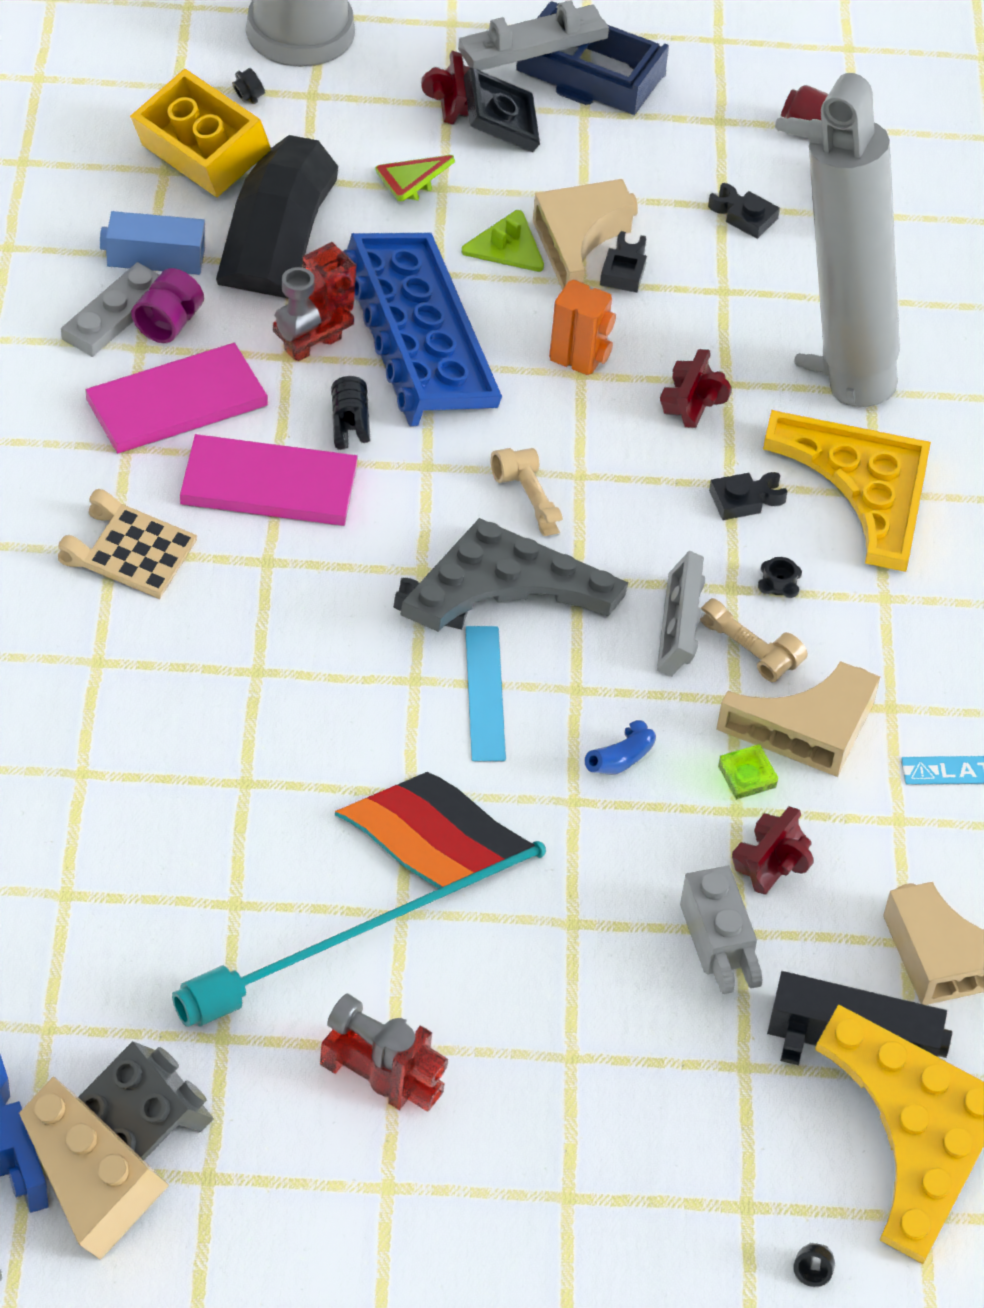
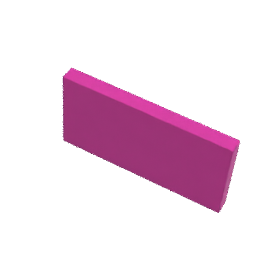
M235 342L85 389L86 400L117 454L268 406V395Z
M195 434L180 492V504L345 526L357 469L358 455Z

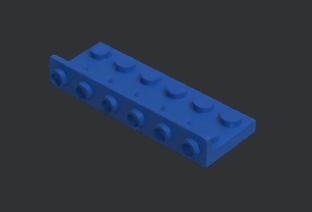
M352 233L348 248L342 253V269L349 276L354 299L360 303L364 324L370 328L374 338L375 351L378 355H381L386 368L387 381L392 383L398 408L401 412H404L409 426H418L422 413L426 410L498 408L502 399L501 392L432 233Z

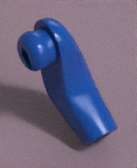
M635 720L629 723L630 727L625 728L627 739L614 745L591 750L586 754L584 760L586 768L590 772L614 775L624 772L651 750L656 741L655 732L652 729H648L644 721Z

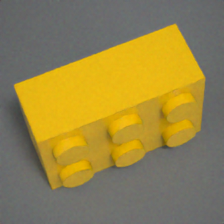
M185 68L130 115L142 146L215 197H219L272 150L261 119Z

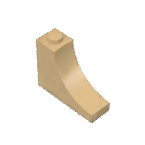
M623 179L535 193L533 224L562 290L568 281L573 279L584 282L585 269L583 261L594 248L604 241L618 236L621 231L631 233L633 216H636L638 213V205L634 193H629Z
M840 661L835 670L823 682L795 695L778 698H758L727 691L721 702L716 730L838 777L875 702L881 676L870 673L861 667H855Z
M933 881L918 885L908 883L890 890L883 917L920 1003L928 1005L983 993L984 929L970 923L954 911L942 898Z

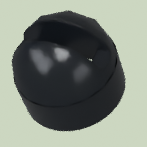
M809 1243L799 1250L793 1266L797 1279L810 1287H821L831 1280L835 1269V1259L833 1252L828 1246L819 1243ZM814 1257L821 1259L820 1271L811 1270Z

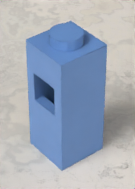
M111 211L108 227H101L100 250H106L107 267L130 269L138 262L152 271L163 272L168 268H174L188 274L201 275L205 253V219Z

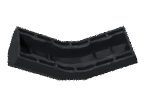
M288 135L271 147L272 150L256 163L246 177L236 201L216 277L218 285L289 299L282 291V275L290 268H302L317 212L337 181L338 165L319 140Z

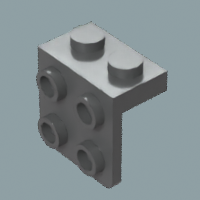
M134 1041L79 1096L143 1160L178 1125L202 1132L214 1120L212 1115L203 1106L207 1101L204 1094L190 1081L186 1080L184 1082L176 1073V1070L179 1068L177 1061L161 1047L154 1050Z

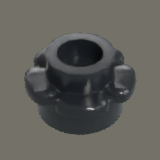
M251 68L243 72L237 71L235 73L236 80L232 82V85L238 97L243 102L250 99L252 103H258L257 98L265 94V89L260 79Z

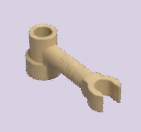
M506 448L493 451L490 462L495 480L498 483L514 480L520 481L535 509V517L541 534L548 536L560 533L555 522L563 520L561 511L558 507H555L554 503L548 500L534 474L539 471L540 466L537 451L534 448L518 451Z
M711 598L701 607L702 611L706 613L700 618L702 624L718 633H725L758 657L760 661L757 663V669L770 682H776L788 669H796L808 656L804 644L791 633L785 632L773 643H766L737 622L733 615L717 599Z

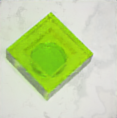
M760 744L720 756L718 767L736 800L777 787L778 776Z

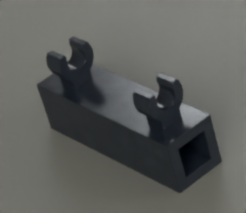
M781 971L767 1031L769 1035L785 1038L780 1061L799 1066L804 1043L817 1045L838 1004L937 1057L947 1058L952 1038V1030L944 1029L948 1010Z

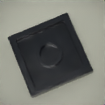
M470 67L464 75L470 127L534 152L540 145L533 93Z

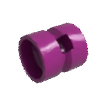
M168 268L158 276L149 290L133 306L131 310L133 322L139 331L149 339L158 343H169L175 339L187 321L202 306L204 293L201 286L188 273L179 269Z

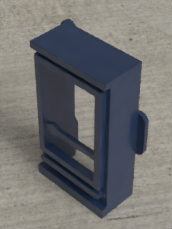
M550 1L537 18L556 14L558 3ZM608 25L607 39L576 46L578 49L573 56L556 51L517 61L516 71L556 85V93L578 103L590 105L595 100L635 115L659 81L666 75L669 45L664 43L662 46H659V43ZM586 49L626 63L634 70L628 77L580 59V56Z

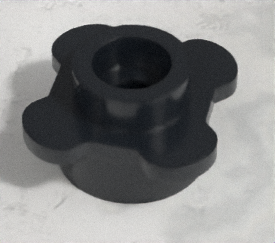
M774 557L761 564L763 579L759 580L758 589L762 593L784 595L787 598H793L799 594L797 579L802 576V570L794 561L786 557Z

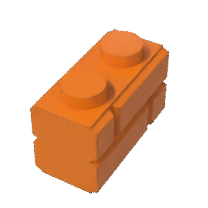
M573 279L568 281L555 300L549 357L550 361L565 367L571 365L573 370L589 375L594 372L599 363L605 364L611 354L613 342L607 340L614 327L616 313L611 312L612 297L610 293L597 288L591 290L589 285Z

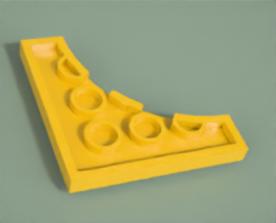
M771 410L763 450L795 459L811 467L831 481L849 500L860 519L866 540L865 564L906 572L931 442Z
M838 1004L817 1042L815 1050L831 1059L846 1071L861 1088H865L881 1113L880 1119L887 1133L895 1160L892 1205L886 1226L879 1240L923 1264L984 1147V1081Z

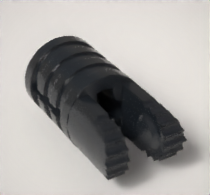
M356 376L338 378L331 386L334 445L337 450L349 447L348 430H356L361 443L371 441L367 384L363 379Z

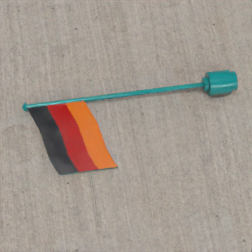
M429 772L420 774L336 810L335 816L346 820L364 831L403 867L434 885L438 890L243 977L237 971L233 970L230 972L226 966L221 965L181 983L179 990L172 993L175 1010L186 1027L194 1024L201 1027L242 1008V997L246 996V985L531 857L537 856L542 858L546 853L545 845L540 841L531 843L499 824L457 787Z

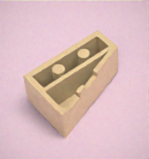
M53 1076L19 1114L78 1244L101 1260L166 1190L169 1184L77 1095Z

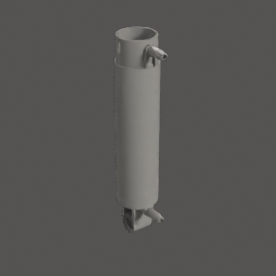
M845 73L837 79L823 102L821 120L812 119L810 121L792 117H779L776 120L775 128L790 135L809 138L823 356L798 353L795 356L794 363L796 366L822 372L829 376L832 394L840 402L850 406L868 407L888 400L896 391L898 383L897 359L900 352L891 152L887 131L874 122L871 85L861 75Z

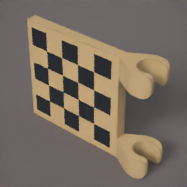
M96 489L89 498L91 503L89 515L97 520H110L92 549L88 548L78 538L72 535H65L58 546L61 550L58 554L59 562L70 567H85L160 599L197 541V535L121 504L107 491Z

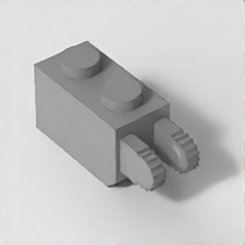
M730 866L686 873L680 906L703 971L706 974L714 973L722 994L734 992L735 978L732 970L739 968L742 969L748 987L751 989L762 987V973L755 953L757 938Z

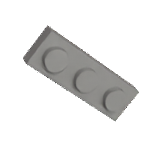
M138 262L61 327L62 340L91 357L96 355L133 322L131 315L133 306L149 290L160 274Z
M690 550L668 573L657 671L671 677L684 663L689 664L693 660L698 648L695 632L702 614V609L698 605L700 593L705 584V576L702 575L704 557Z

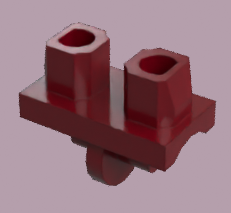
M451 51L448 68L444 70L434 67L426 72L421 79V87L426 96L441 100L443 122L454 125L459 115L469 117L464 75L470 67L464 66L461 53Z
M698 349L693 361H676L672 370V378L675 387L678 388L664 387L660 395L664 414L681 415L684 426L687 428L697 427L706 406L712 407L713 404H724L732 393V387L729 381L725 379V374L720 371L714 372L711 370L708 362L711 356L709 349Z
M788 806L780 817L764 813L756 822L754 829L756 841L759 844L755 846L740 842L732 852L735 871L751 877L755 892L766 895L781 875L787 876L791 871L800 874L806 873L814 863V858L809 850L812 842L806 837L799 826L800 809Z

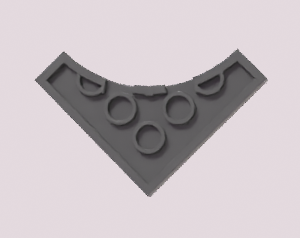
M478 518L402 603L400 615L439 632L447 623L459 615L472 610L473 604L480 600L493 597L496 602L527 600L528 594L555 595L556 602L592 610L608 617L625 597L629 582L617 578L607 571L599 570L580 562L570 555L562 554L543 546L533 539L525 538L506 530L496 523Z

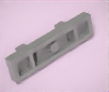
M572 0L558 3L556 14L512 25H507L504 17L490 20L488 31L460 37L458 50L469 67L482 71L607 39L609 26L600 16L594 4L575 8Z

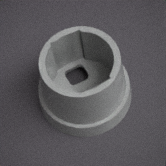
M252 0L248 9L246 35L253 48L270 60L292 66L318 65L339 57L352 44L355 36L353 10L348 0Z

